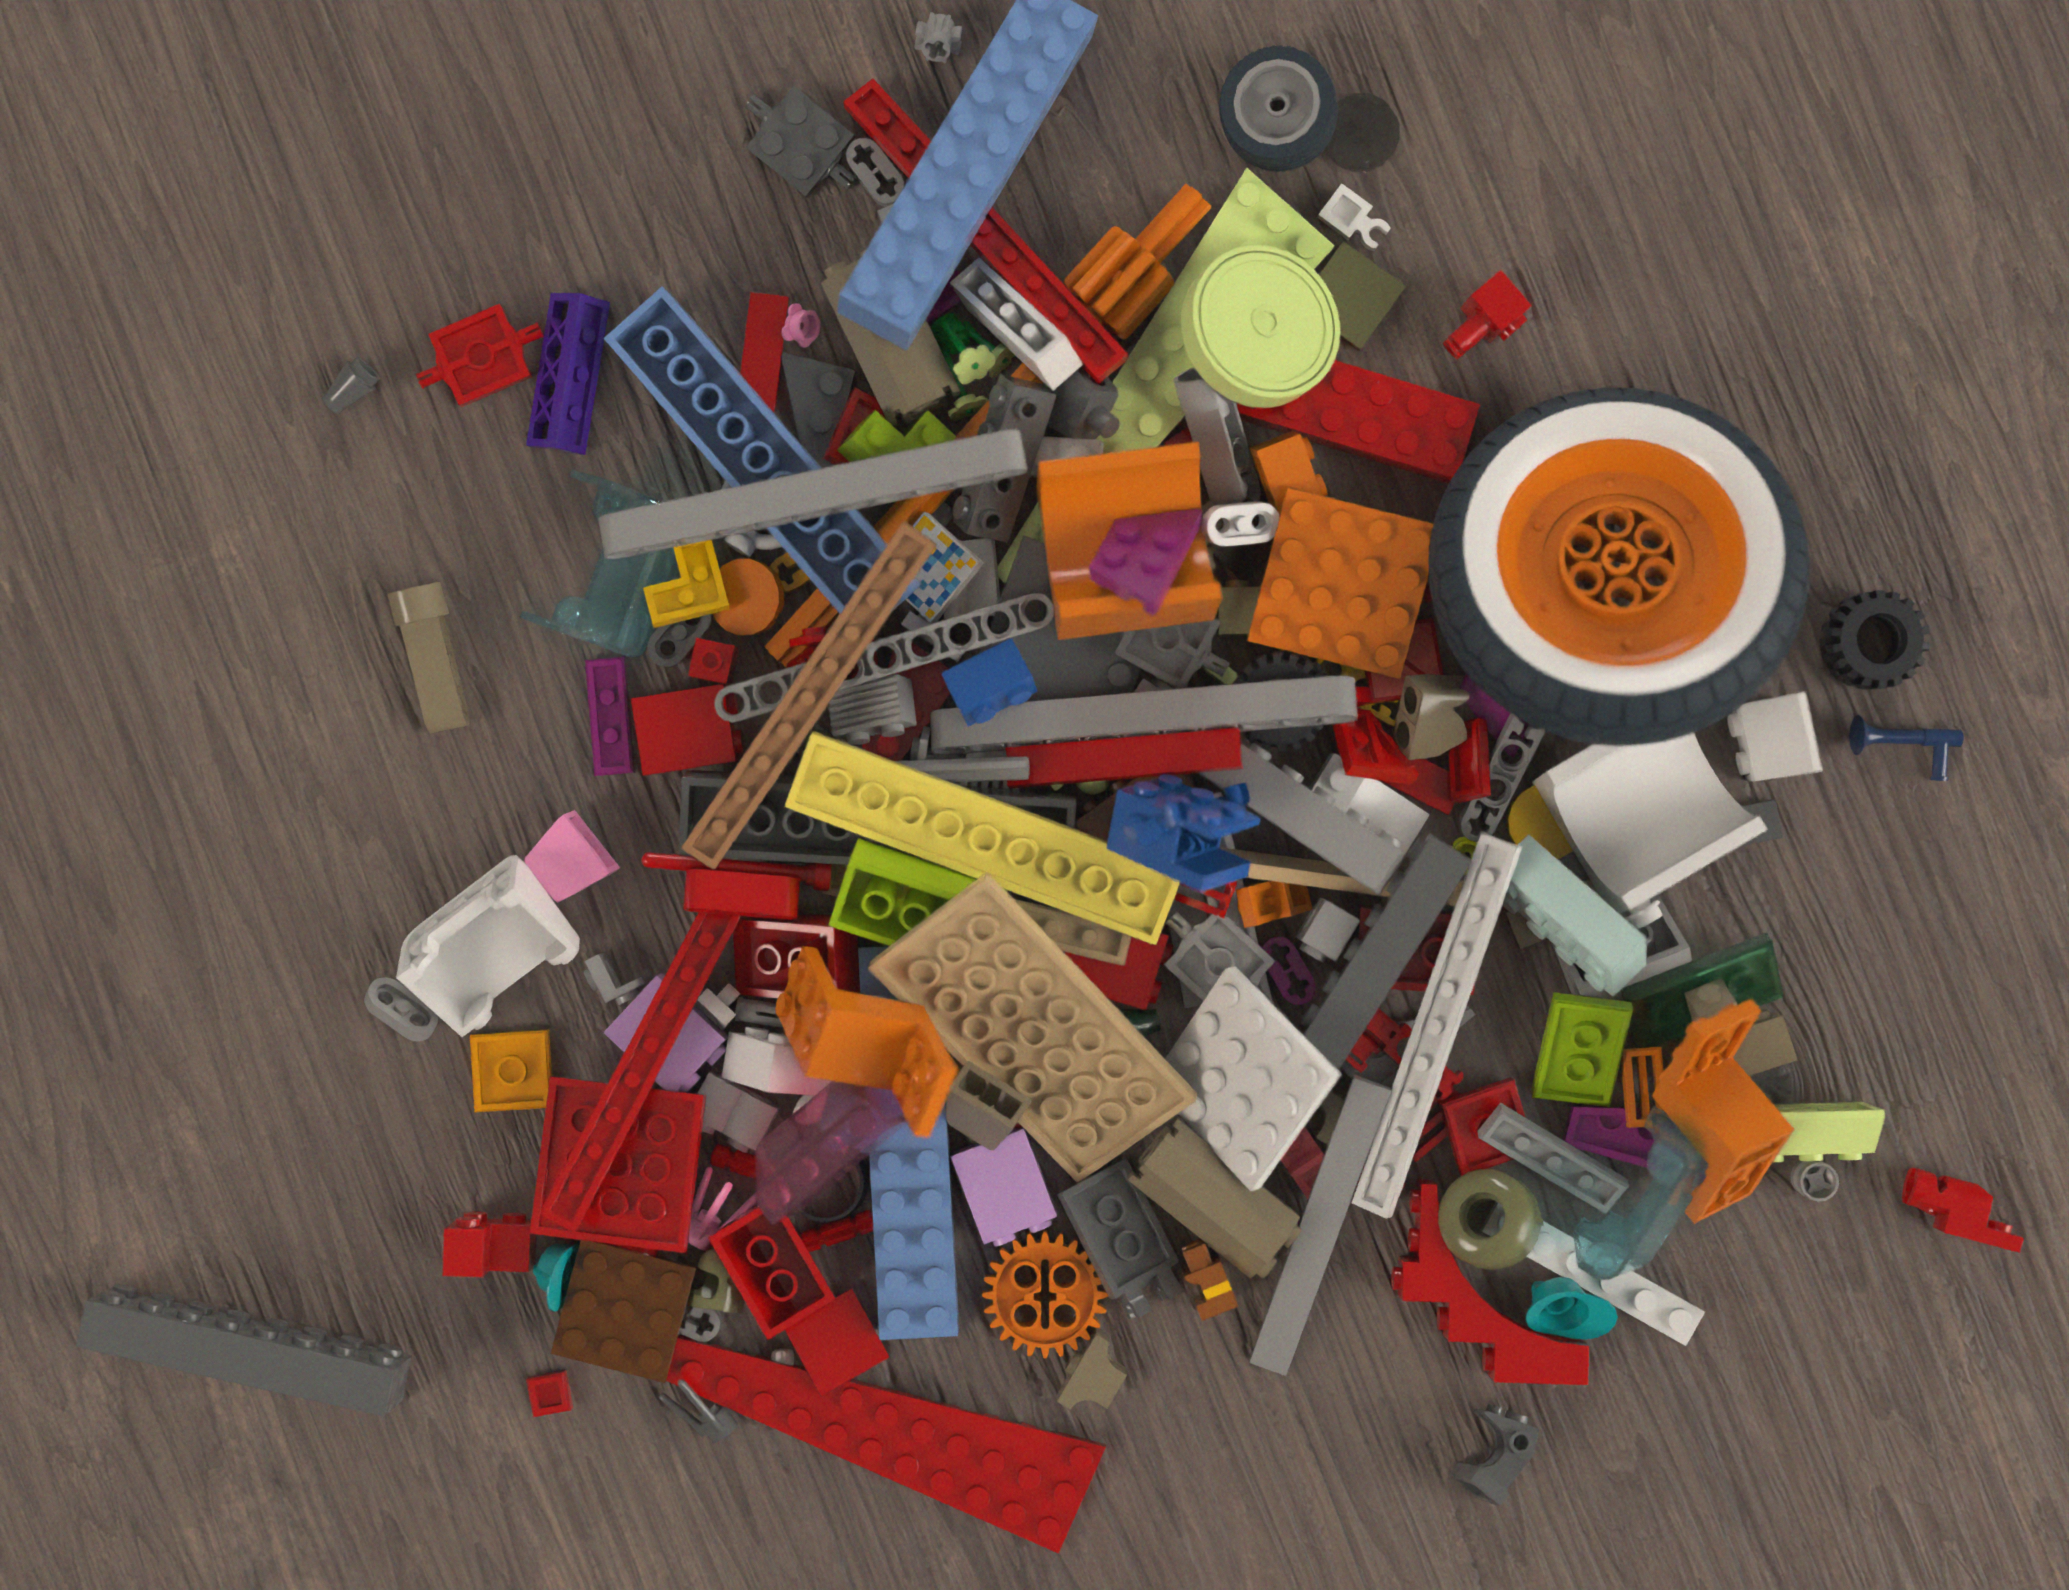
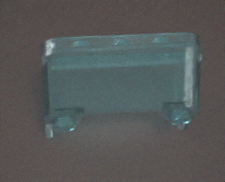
M572 469L570 477L598 488L593 502V513L597 520L606 514L662 503L659 500L613 481ZM602 548L584 599L576 596L563 598L557 604L551 620L523 610L520 618L629 657H638L646 651L648 641L655 630L652 625L643 587L673 579L677 568L674 550L669 548L626 558L606 559Z

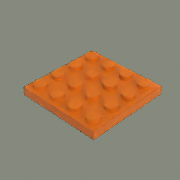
M1287 487L1247 641L1400 679L1429 575V546L1434 523Z

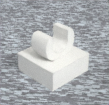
M729 983L717 996L707 988L699 996L695 1006L723 1031L736 1016L728 1007L738 998L740 993Z

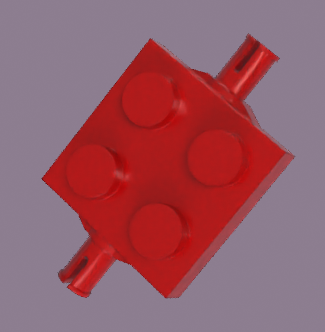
M499 303L429 333L428 335L436 352L437 365L416 373V377L420 380L418 382L422 389L444 380L451 387L458 406L462 408L532 378L524 358L523 345L543 338L544 334L538 322L517 331L509 323L503 306Z

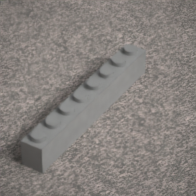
M1143 679L1134 693L1173 689L1160 680H1157L1153 685ZM1254 743L1251 744L1249 749L1241 744L1243 769L1198 773L1223 791L1224 787L1246 782L1250 802L1245 804V806L1378 896L1406 858L1405 854L1399 850L1402 842L1384 830L1377 835L1368 829L1366 825L1369 820L1355 810L1349 808L1344 813L1333 804L1337 799L1317 786L1314 791H1311L1302 785L1301 782L1304 777L1289 766L1284 765L1280 770L1268 761L1272 756Z

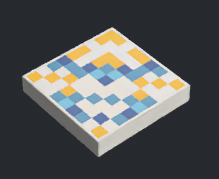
M923 512L912 527L937 543V545L916 574V578L922 585L905 600L930 623H936L984 563L929 513Z

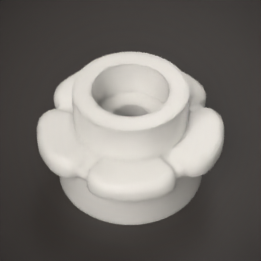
M1650 899L1628 910L1631 915L1626 917L1625 920L1627 922L1630 921L1636 930L1650 924L1663 916L1658 907L1660 901L1656 900L1652 903Z

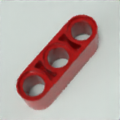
M689 869L686 870L683 910L708 914L794 920L798 917L801 880L787 876Z

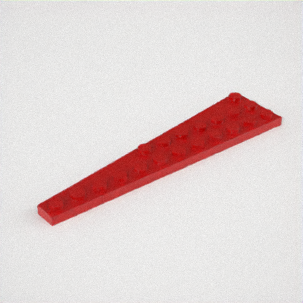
M678 1335L667 1382L678 1386V1381L683 1379L697 1395L1058 1554L1106 1449L1105 1443L1061 1432L1055 1433L1039 1429L1034 1425L1000 1419L999 1416L987 1413H976L961 1409L960 1406L944 1402H933L928 1398L854 1379L820 1397L803 1366L795 1364L792 1366L770 1360L771 1358L753 1356L733 1351L732 1348L717 1344H706Z

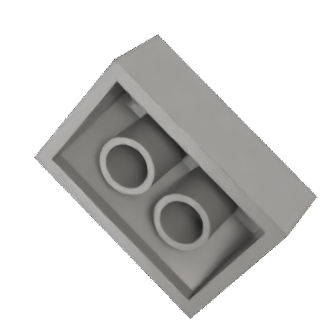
M1658 894L1651 897L1650 901L1651 903L1656 900L1660 901L1658 907L1663 916L1638 929L1646 937V966L1614 997L1605 989L1601 992L1597 991L1585 979V971L1576 963L1572 966L1567 964L1556 953L1572 995L1631 1002L1695 977L1690 947ZM1629 911L1620 913L1624 919L1631 915ZM1552 943V946H1553L1554 951H1555V948H1556L1557 946Z

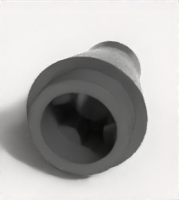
M356 357L352 362H346L328 392L322 397V401L331 411L339 415L345 408L376 389L375 384L380 378L368 363Z

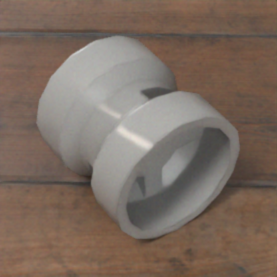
M1798 1161L1790 1174L1791 1184L1794 1189L1801 1195L1814 1201L1830 1199L1837 1192L1839 1186V1177L1835 1169L1822 1161Z

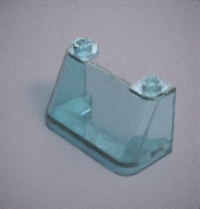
M1655 1106L1644 1122L1645 1128L1654 1137V1143L1647 1158L1648 1169L1654 1179L1631 1215L1626 1220L1609 1211L1606 1218L1598 1222H1590V1220L1582 1217L1573 1231L1577 1268L1593 1277L1602 1280L1612 1279L1647 1266L1692 1200L1691 1192L1707 1177L1705 1170L1710 1165L1666 1112Z

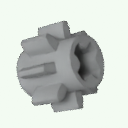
M931 12L927 23L923 21L917 22L914 48L922 50L926 61H942L947 63L950 52L956 55L960 53L962 26H955L949 14L946 16Z

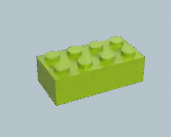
M858 838L828 926L891 946L975 882L977 878Z

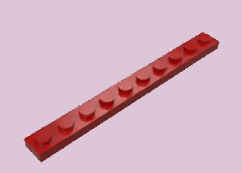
M872 78L843 101L844 109L899 169L910 178L930 145L931 140ZM992 207L970 246L991 269L1066 336L1083 364L1081 367L1099 384L1128 360L1127 352Z
M697 914L548 1196L540 1215L576 1233L741 916Z

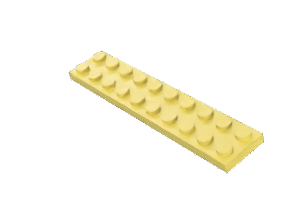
M815 731L811 733L785 807L971 877L978 879L988 872L1006 890L1154 945L1158 941L1180 882L1106 849L1108 843L1106 840Z

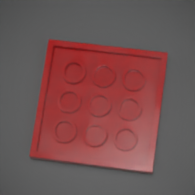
M550 1076L530 1234L680 1253L687 1252L706 1095L651 1088L575 1233L540 1215V1212L608 1083Z

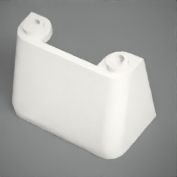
M511 855L410 932L402 944L396 978L463 1037L471 1030H479L485 1026L492 1016L490 1010L493 999L545 959L551 965L569 963L579 951L580 938L530 868L517 855Z

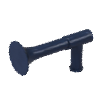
M1856 715L1853 718L1849 733L1850 747L1855 755H1859L1864 747L1879 743L1933 746L1932 776H1930V780L1948 781L1949 747H1961L1964 740L1962 730L1877 728L1867 725L1860 715Z

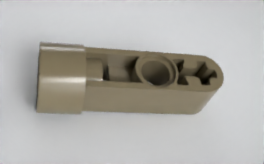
M441 582L388 593L387 596L395 626L400 625L423 719L428 732L434 734L468 726L470 724L469 712L444 616L449 614Z

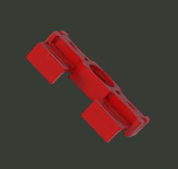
M1378 1008L1350 1051L1362 1063L1359 1064L1350 1055L1347 1056L1345 1062L1356 1072L1362 1074L1368 1067L1365 1061L1373 1052L1377 1055L1381 1050L1400 1066L1402 1058L1398 1055L1397 1045L1403 1038L1410 1037L1412 1028L1404 1022L1398 1025ZM1445 1065L1437 1088L1439 1093L1435 1097L1446 1099L1452 1093V1090H1450L1452 1086L1458 1085L1463 1079V1072L1457 1070L1454 1073Z

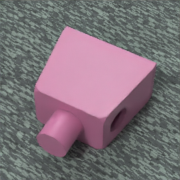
M575 810L558 818L524 859L525 864L530 868L546 892L557 903L620 869L619 865Z

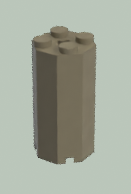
M867 249L860 253L861 258ZM861 259L849 265L845 261L836 263L824 271L827 279L821 282L886 420L893 427L898 426L896 419L903 417L905 424L910 423L927 410L931 413L946 405L947 402L944 396L950 392L954 399L960 396V389L926 319L906 351L837 313L839 295Z
M1175 1116L1171 1120L1175 1128L1170 1130L1165 1126L1137 1160V1163L1141 1165L1138 1169L1139 1173L1137 1174L1131 1169L1127 1175L1128 1180L1250 1279L1256 1274L1263 1279L1276 1264L1277 1260L1273 1256L1282 1245L1288 1248L1301 1233L1302 1229L1298 1227L1297 1223L1300 1219L1298 1213L1263 1185L1260 1189L1250 1191L1215 1154L1212 1147L1189 1125Z

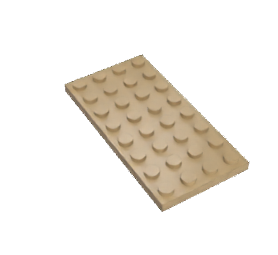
M988 872L873 958L869 963L868 969L899 1001L924 1005L946 1049L963 1066L970 1061L1032 1100L1018 1123L1077 1183L1084 1180L1196 1101L1197 1092Z

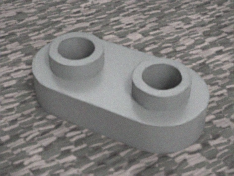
M378 978L374 980L365 994L364 1002L368 1011L409 1040L424 1041L428 1039L438 1024V1015L408 988L394 979ZM380 1000L386 1001L389 1005H385Z

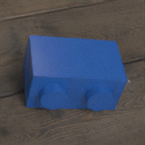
M1012 638L941 673L968 727L975 723L987 722L997 712L1010 705H1020L1026 702L1032 694L1038 692L1032 674Z

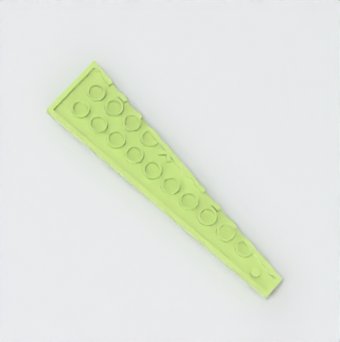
M1248 168L1245 169L1177 278L1174 286L1129 355L1128 360L1114 379L1113 384L1118 389V398L1111 413L1119 419L1120 425L1113 436L1103 438L1099 435L1095 439L1101 440L1104 443L1103 454L1158 447L1185 417L1173 381L1178 374L1194 367L1182 338V307L1186 294L1194 280L1214 260L1238 247L1265 245L1285 250L1297 256L1315 270L1334 248L1335 245ZM1039 503L1036 504L997 567L998 577L1004 583L1007 581L1023 535L1038 541L1040 539L1042 525Z

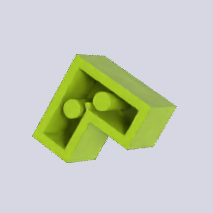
M875 410L854 429L837 451L852 463L951 442L956 436L928 410L915 419L902 434Z

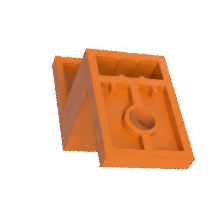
M802 946L797 960H793L790 965L789 981L784 993H781L777 998L775 1011L806 1077L892 1090L914 1136L929 1138L958 1070L924 1005L837 990L817 948Z
M1752 999L1737 1006L1734 1003L1728 1004L1715 1016L1709 1019L1700 1017L1692 1022L1686 1029L1688 1035L1684 1042L1673 1051L1672 1057L1674 1059L1671 1064L1659 1075L1658 1079L1660 1082L1652 1094L1656 1102L1710 1165L1705 1170L1707 1177L1691 1192L1693 1199L1684 1211L1694 1224L1750 1196L1794 1131L1790 1123L1733 1058L1762 1011Z

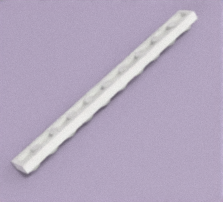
M1481 833L1472 863L1468 869L1352 1200L1353 1204L1386 1219L1392 1217L1522 849L1520 846L1488 834Z

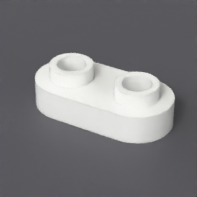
M1258 501L1216 505L1208 509L1204 514L1201 528L1209 542L1220 546L1263 543L1274 538L1280 516L1272 505ZM1258 514L1260 522L1254 528L1252 526V519ZM1222 518L1224 522L1223 528L1217 531L1215 527L1216 522Z

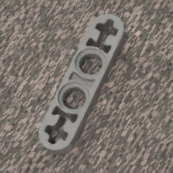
M1511 713L1489 755L1490 780H1502L1506 786L1504 793L1496 798L1484 797L1467 801L1460 813V828L1464 836L1471 841L1478 842L1481 833L1492 836L1545 733L1544 730L1529 724L1524 733L1526 738L1530 739L1529 743L1519 736L1510 735L1512 731L1520 735L1524 727L1522 720ZM1512 744L1520 746L1523 754L1518 762L1509 764L1501 759L1502 750L1506 746ZM1477 800H1480L1488 807L1496 808L1492 811L1487 807L1483 814L1484 822L1487 825L1485 827L1478 826L1475 831L1472 830L1468 820L1470 818L1477 819L1482 811L1481 804L1476 803Z

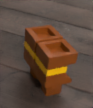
M1201 1238L1181 1246L1188 1266L1182 1268L1184 1278L1191 1284H1200L1203 1291L1202 1294L1194 1297L1201 1320H1207L1238 1307L1236 1297L1218 1254L1210 1257L1205 1242Z

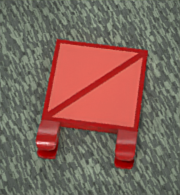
M1433 618L1416 620L1400 679L1364 670L1367 687H1355L1356 707L1401 700L1406 675H1444Z

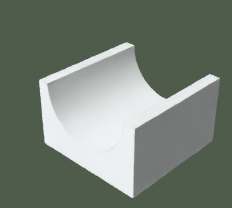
M1694 733L1665 742L1637 746L1594 744L1532 781V784L1536 786L1601 899L1618 914L1631 910L1767 830L1760 816H1754L1743 809L1725 789L1705 758Z

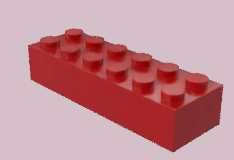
M1334 360L1330 370L1315 386L1287 404L1260 408L1236 402L1241 421L1284 434L1294 431L1300 433L1302 438L1307 437L1310 442L1448 484L1463 463L1480 407L1478 403Z

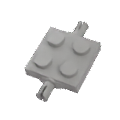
M1176 911L1172 917L1182 928L1171 918L1166 921L1165 924L1171 927L1182 940L1177 951L1164 965L1202 1001L1205 1000L1224 970L1228 967L1236 966L1272 1004L1274 1003L1257 986L1262 975L1271 967L1275 960L1227 915H1225V918L1210 914L1204 922L1192 927Z

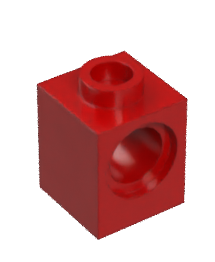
M696 638L688 676L732 685L739 648L734 645Z

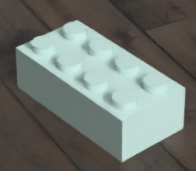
M1530 835L1526 836L1517 845L1522 847L1502 905L1512 914L1518 911L1528 920L1526 923L1528 928L1538 938L1543 940L1547 937L1557 946L1555 948L1556 953L1567 964L1572 966L1576 963L1585 971L1584 977L1592 987L1599 992L1605 989L1614 997L1646 966V937Z

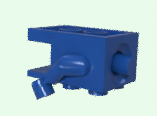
M1160 775L1158 779L1147 782L1139 781L1133 786L1117 791L1106 849L1197 891L1203 892L1248 877L1251 862L1219 848L1222 836L1259 825L1260 817L1246 812V808L1243 806L1250 802L1246 782L1224 787L1226 798L1223 796L1214 798L1212 792L1205 789L1188 787L1182 784V780L1176 776Z

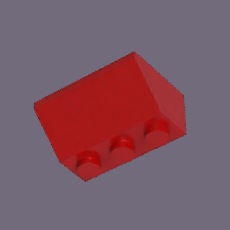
M775 1195L744 1212L708 1237L767 1340L836 1299Z

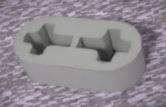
M859 138L853 141L848 146L846 152L847 162L851 171L857 176V179L877 204L883 207L894 204L905 186L901 175L873 140ZM862 149L865 153L870 150L873 151L870 157L873 165L876 167L874 170L870 171L863 162L858 165L855 163L858 159L857 150ZM881 174L888 183L897 182L894 186L896 193L894 196L890 197L887 193L881 196L878 194L881 186L876 179L877 176Z

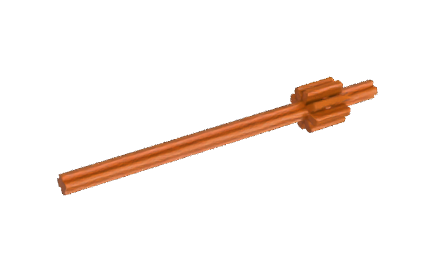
M1185 184L1136 239L1126 231L1123 232L1119 227H1111L1065 277L1063 284L1102 326L1112 334L1114 333L1118 338L1127 339L1175 285L1172 275L1161 263L1212 208L1211 205L1196 189ZM1024 363L1011 375V377L1040 384L1043 383ZM989 400L956 435L953 441L977 436L980 425L986 420L990 407ZM955 489L898 500L873 528L888 544L903 521L913 526L923 512L932 515ZM817 588L764 647L786 667L789 660L809 647H790L789 639L801 637L802 629L825 626L827 630L836 621L840 613Z

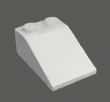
M1806 692L1746 702L1733 711L1732 714L1728 715L1730 733L1732 737H1737L1740 752L1736 753L1737 768L1740 775H1745L1746 782L1822 771Z
M1331 753L1309 787L1311 791H1314L1318 786L1337 799L1333 805L1344 813L1351 808L1369 820L1366 827L1377 835L1384 830L1402 842L1399 850L1406 854L1430 815L1378 780L1345 775L1341 757L1335 753Z

